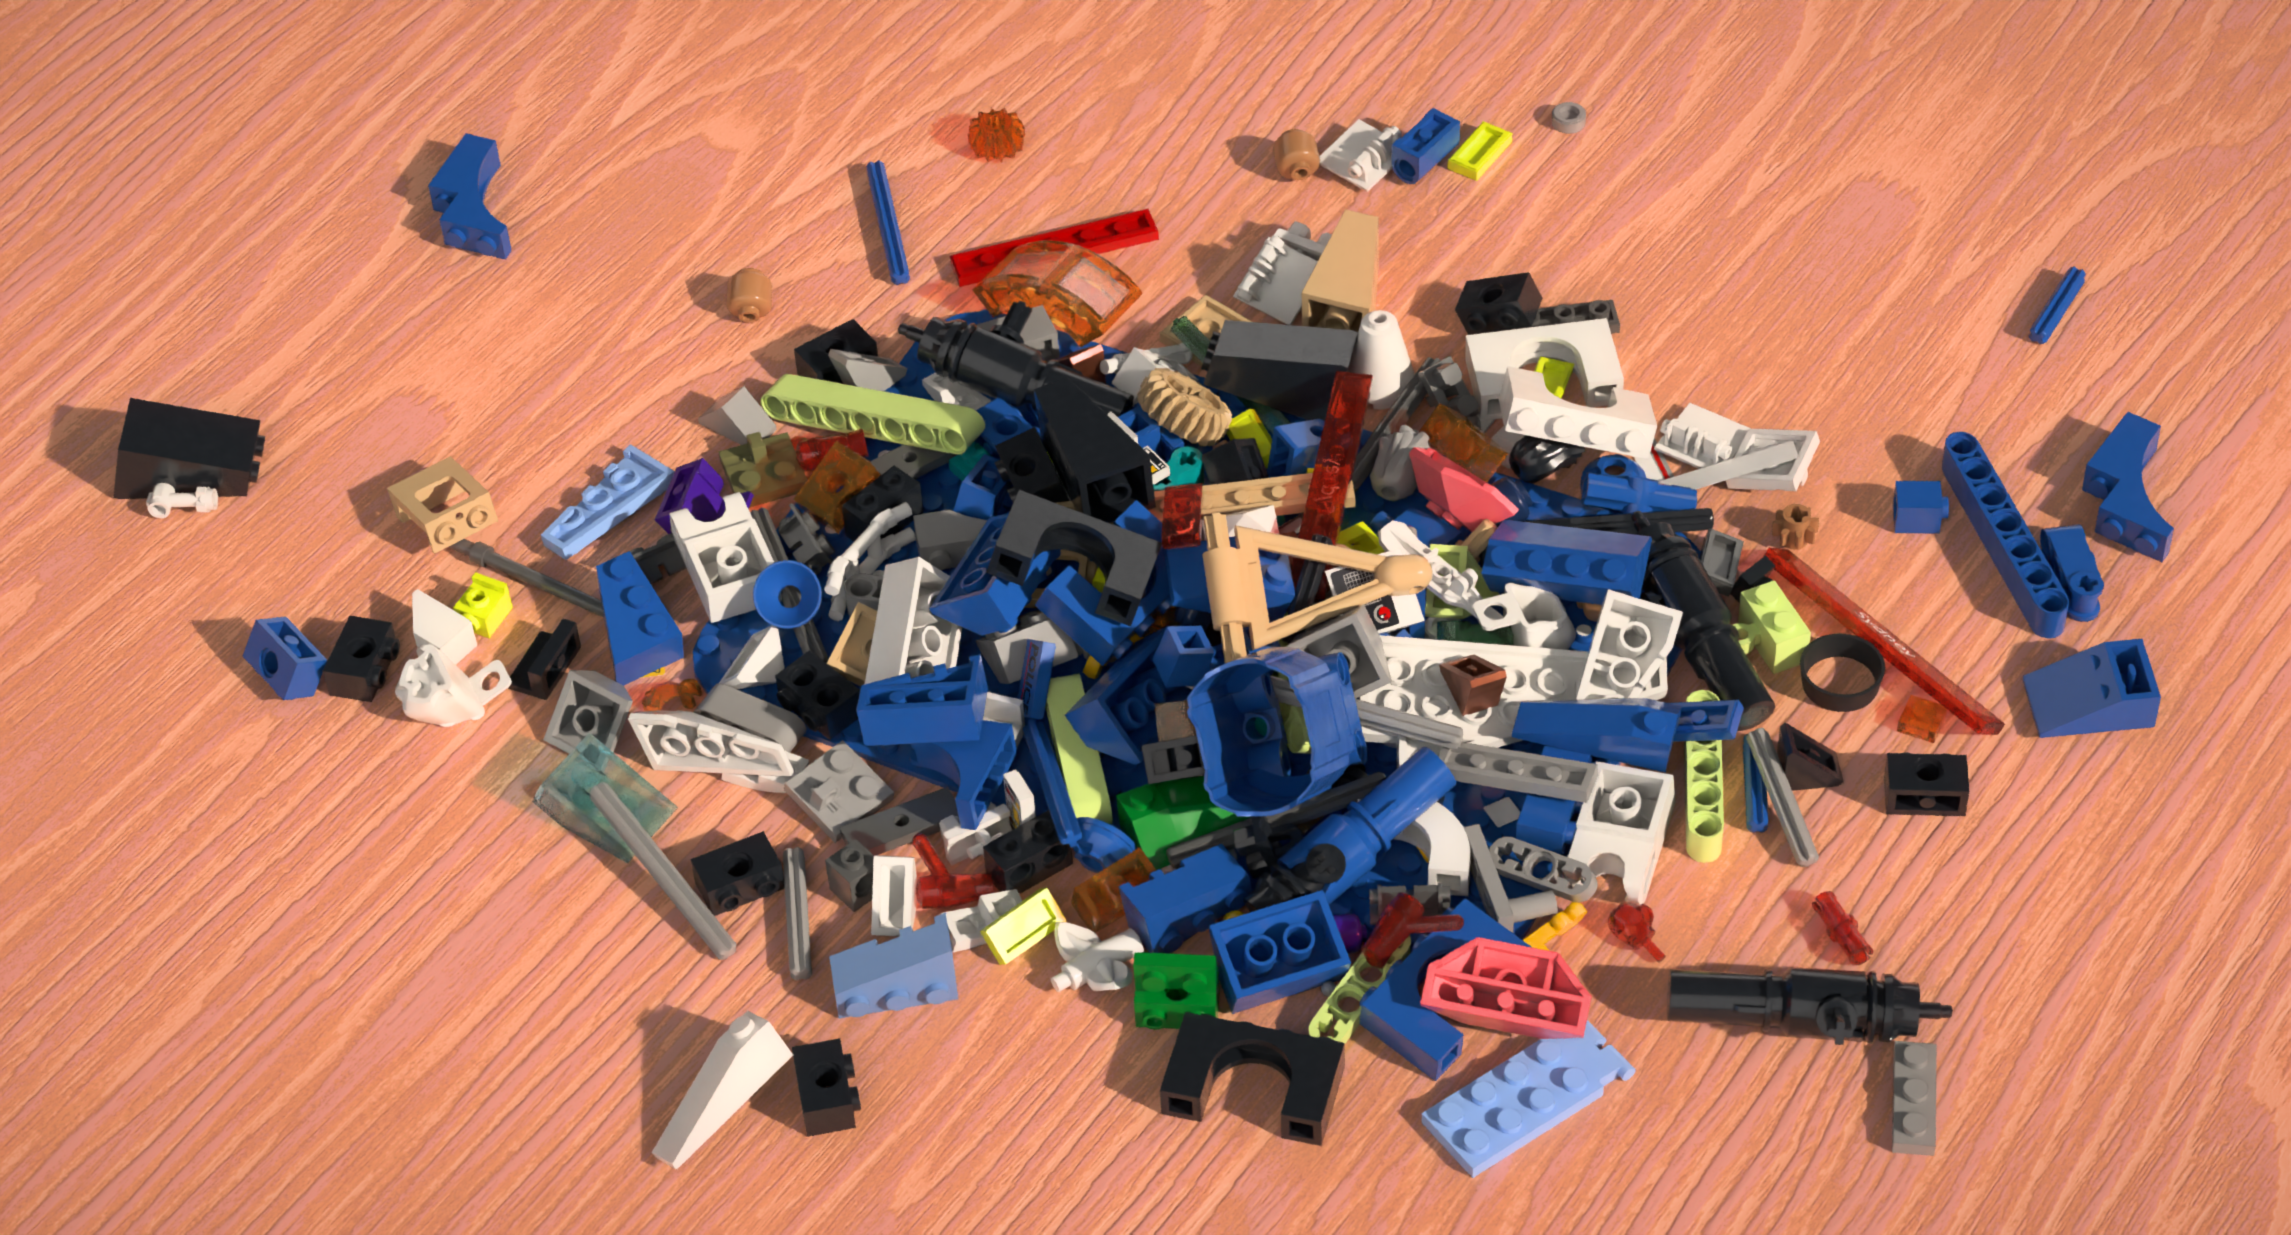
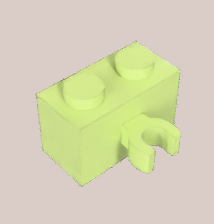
M1774 580L1741 592L1738 623L1733 624V626L1738 630L1739 638L1743 639L1738 642L1745 654L1751 652L1755 646L1773 674L1800 665L1802 652L1810 644L1811 632Z

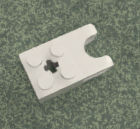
M740 492L723 496L726 507L725 512L721 518L712 522L696 520L687 508L669 513L674 540L711 623L756 610L753 600V588L756 579L767 566L774 563L755 519L752 518ZM780 592V595H779V601H780V602L782 601L781 592Z
M1596 761L1598 777L1588 803L1583 802L1576 823L1577 830L1568 857L1585 863L1595 877L1602 874H1614L1622 878L1626 891L1625 902L1642 905L1646 900L1675 806L1674 778L1671 774ZM1564 874L1565 879L1568 880L1573 888L1576 884L1583 885L1585 882L1582 876L1578 880L1566 877Z

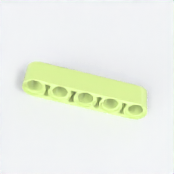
M1080 674L1050 678L1045 709L1057 762L1076 817H1090L1113 824L1111 804L1099 752L1084 744L1065 716L1085 695Z
M1697 690L1690 693L1686 702L1720 701V699L1711 691ZM1722 740L1684 741L1687 854L1697 862H1712L1721 855L1724 830Z

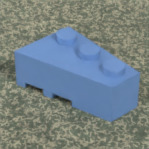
M946 913L935 916L934 924L913 931L911 926L900 929V937L878 944V941L874 939L829 956L838 1017H861L870 1013L889 1010L899 1011L907 1007L942 1004L946 1001L957 1000V984Z

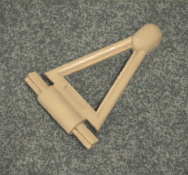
M1212 513L1211 516L1203 517L1208 551L1202 555L1213 629L1220 631L1225 664L1247 655L1243 634L1244 627H1249L1252 650H1256L1386 595L1404 596L1417 594L1423 591L1432 579L1431 565L1421 555L1408 554L1387 557L1235 525L1236 549L1230 547L1226 514ZM1258 550L1374 573V580L1269 623Z

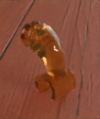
M685 679L680 683L657 684L645 693L642 705H644L645 711L661 710L662 706L669 700L680 697L681 703L685 708L693 709L696 706L693 695L702 696L701 687L695 679Z

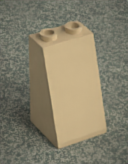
M1345 209L1301 293L1302 326L1345 329L1358 332L1363 317L1375 311L1379 270L1378 217Z

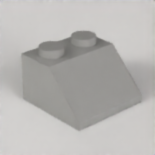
M1364 604L1295 636L1287 645L1288 647L1299 648L1301 651L1316 657L1338 652L1343 653L1348 663L1355 699L1392 682L1381 637Z

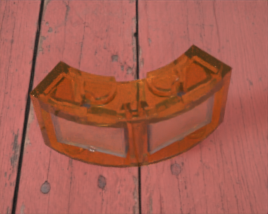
M1036 241L1013 249L972 289L992 317L1008 313L1013 301L1017 303L1019 300L1023 301L1029 308L1043 305L1050 320L1068 333L1080 347L1102 336L1143 294L1130 276L1103 256L1084 247L1061 241Z

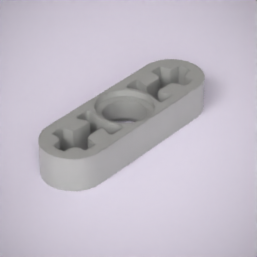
M1513 837L1499 838L1489 849L1497 872L1506 878L1542 891L1552 890L1554 895L1577 903L1587 901L1597 890V879L1591 869L1583 862ZM1513 851L1519 860L1524 861L1523 866L1512 859H1507L1504 863L1501 856L1503 854L1510 855ZM1539 862H1552V870L1549 875L1544 878L1533 876V869ZM1563 872L1566 877L1578 880L1582 876L1585 880L1584 884H1576L1573 888L1568 880L1562 878Z

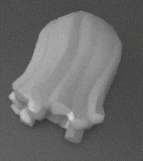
M1401 425L1399 432H1394V434L1378 439L1379 452L1370 474L1371 486L1377 496L1388 501H1398L1413 494L1417 483L1409 452L1413 447H1422L1426 450L1430 448L1428 444L1429 436L1425 432L1416 433L1409 426Z

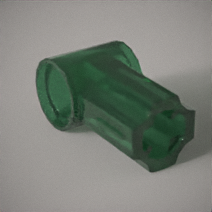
M1437 621V640L1514 646V634L1511 625L1486 631L1482 629L1480 624H1471V621Z

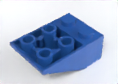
M2143 639L2103 642L2023 675V684L2039 738L2155 727L2161 695Z

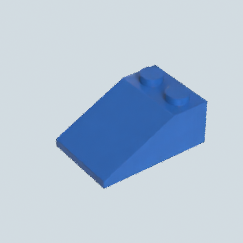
M1235 536L1229 537L1230 547L1237 549ZM1206 540L1165 547L1163 552L1172 606L1211 613L1202 555L1208 551ZM1258 550L1269 623L1283 618L1295 597L1289 557L1287 555Z

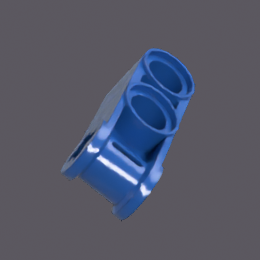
M2075 524L2042 529L2040 532L2041 551L2068 596V616L2080 622L2094 620L2100 612L2098 597L2103 592L2104 582L2097 569L2094 554L2090 551L2082 525Z

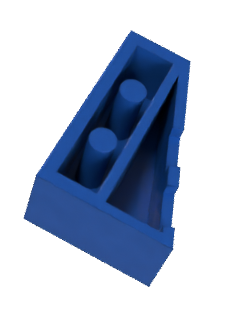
M628 551L597 565L598 589L615 681L624 686L684 658L682 633L631 552Z
M981 654L970 656V663L948 669H946L945 663L933 666L934 672L911 678L910 674L906 673L861 685L856 712L864 745L888 746L895 744L980 740L988 692Z
M1223 844L1181 860L1180 865L1182 867L1167 874H1164L1161 869L1151 872L1149 874L1150 881L1135 887L1129 882L1118 886L1128 927L1136 932L1142 945L1149 953H1172L1188 938L1198 932L1208 930L1209 925L1214 924L1216 920L1231 910H1238L1245 905L1243 899L1252 892L1250 877Z

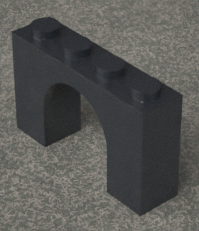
M1019 490L995 545L986 573L1023 586L1031 564L1039 554L1054 549L1077 552L1092 560L1100 568L1105 578V586L1095 613L1131 626L1162 543Z
M1185 1012L1160 1088L1161 1114L1201 1122L1212 1087L1221 1074L1241 1064H1263L1279 1071L1290 1084L1281 1111V1138L1322 1146L1345 1068L1344 1042H1338L1328 1037L1297 1034L1287 1029L1277 1030L1256 1026L1246 1021L1235 1022L1220 1019L1209 1014L1199 1015Z

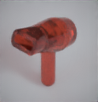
M862 428L847 434L816 436V438L812 437L810 439L794 436L791 439L792 445L796 450L797 461L804 471L821 470L850 458L868 456Z
M922 833L914 835L912 844L931 875L919 877L916 884V897L922 909H946L979 901L980 895L994 893L990 873L973 875L949 873L926 835Z
M1401 892L1386 905L1371 936L1361 950L1368 964L1375 968L1383 969L1393 952L1412 933L1458 931L1463 928L1464 919L1457 914L1422 916L1424 913L1422 904L1415 897Z

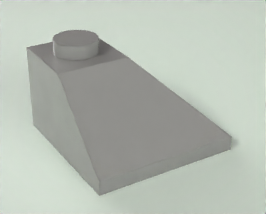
M569 670L543 740L601 771H607L633 700L623 685L596 671Z

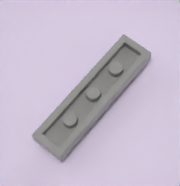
M1461 742L1460 747L1456 750L1442 747L1438 756L1449 768L1455 780L1459 782L1588 803L1598 777L1597 764Z

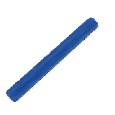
M880 160L875 163L870 161L866 166L891 281L895 285L900 283L906 284L910 280L909 269L885 165Z
M1034 718L1027 721L1028 725L1024 726L1022 730L1059 841L1062 845L1069 844L1070 847L1077 846L1076 841L1082 839V832L1045 724L1042 721L1036 722Z

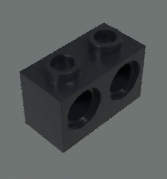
M810 650L775 675L778 690L776 696L779 703L784 709L790 712L794 711L812 731H819L831 740L858 719L856 710L860 689Z
M1049 810L983 846L986 876L1000 892L1016 889L1021 894L1073 864L1072 847L1069 844L1062 845L1060 843Z

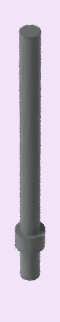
M464 538L449 546V548L469 556L470 561L482 567L489 565L603 617L601 600L494 552V548L480 541L473 543Z

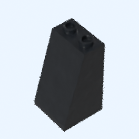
M1225 320L1221 333L1213 331L1201 369L1207 371L1203 385L1306 420L1322 419L1328 424L1349 367L1358 332L1345 329Z
M1069 378L1033 389L1042 442L1076 511L1111 523L1136 500L1147 510L1156 507L1150 457L1139 444Z
M130 398L118 448L113 498L147 499L148 494L153 492L154 486L158 483L170 484L175 489V493H195L197 487H210V489L215 488L217 490L218 497L247 496L249 483H257L260 462L254 461L255 456L262 457L265 436L259 435L261 420Z

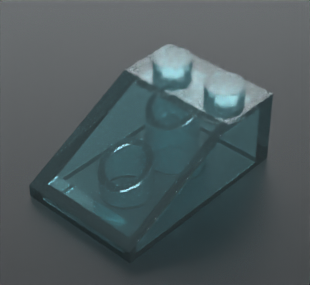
M589 732L540 785L532 802L560 826L629 863L635 854L591 801L590 789L597 786L600 782L607 783L651 838L678 807Z

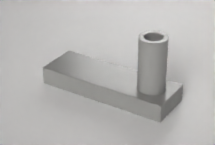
M1480 825L1464 827L1470 845V871L1487 915L1513 933L1514 923L1557 914V902L1552 890L1508 899Z

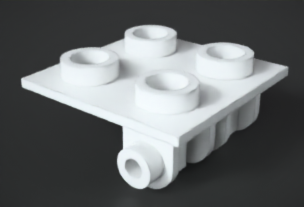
M1358 119L1320 155L1319 165L1368 192L1392 169L1391 145L1402 136V133L1396 126L1386 127L1381 132Z
M1272 235L1271 238L1268 237L1265 240L1263 247L1257 257L1254 258V262L1249 267L1241 284L1238 285V289L1233 297L1287 325H1292L1302 308L1301 293L1318 261L1284 245L1283 240Z
M1689 403L1677 419L1673 418L1671 421L1668 419L1664 420L1660 432L1664 435L1656 444L1654 450L1701 469L1733 459L1748 429L1751 428Z

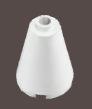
M1377 310L1366 314L1361 321L1349 367L1344 378V387L1347 395L1356 404L1362 406V402L1373 404V409H1388L1392 407L1415 373L1396 317L1390 312Z

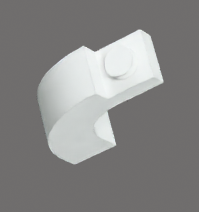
M1436 802L1394 839L1416 845L1429 860L1428 885L1442 883V887L1450 886V895L1468 896L1470 845L1467 834L1453 813Z

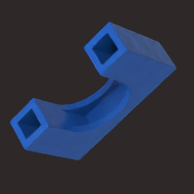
M1137 500L1114 521L1113 525L1159 541L1162 545L1132 625L1128 626L1096 614L1095 611L1102 593L1070 565L1046 587L1035 604L1040 611L1102 666L1113 656L1119 660L1133 645L1130 639L1135 634L1142 637L1155 623L1156 620L1153 616L1158 611L1164 615L1172 607L1163 551L1166 546L1184 544V542Z
M1466 898L1455 909L1449 907L1439 918L1437 927L1429 935L1427 933L1422 934L1413 945L1412 953L1404 961L1397 960L1388 970L1386 979L1378 988L1375 986L1369 988L1359 1004L1361 1006L1360 1025L1434 1081L1462 1054L1464 1034L1432 1010L1420 1005L1421 997L1418 988L1426 979L1428 965L1437 959L1440 960L1450 952L1477 937L1531 947Z

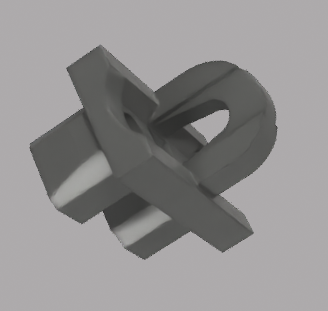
M1451 356L1445 357L1418 373L1429 395L1425 398L1430 408L1435 406L1442 422L1474 417L1480 414L1478 410L1479 405L1474 395H1470L1462 379L1463 374L1458 364L1453 362ZM1457 395L1456 397L1450 399L1449 401L1447 400L1448 397Z

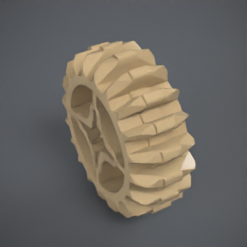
M1155 368V370H1151L1148 377H1145L1140 385L1141 389L1137 393V400L1142 410L1147 412L1150 418L1156 420L1159 426L1165 427L1170 433L1178 435L1181 439H1187L1192 444L1198 443L1201 446H1214L1226 435L1230 428L1232 413L1228 409L1227 404L1222 402L1220 397L1213 394L1209 388L1204 387L1200 382L1194 381L1189 376H1184L1178 371H1171L1169 368Z

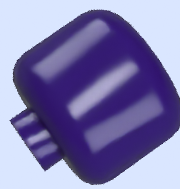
M1356 914L1333 915L1347 953L1359 952L1362 947V940H1367L1366 925H1361L1360 919Z

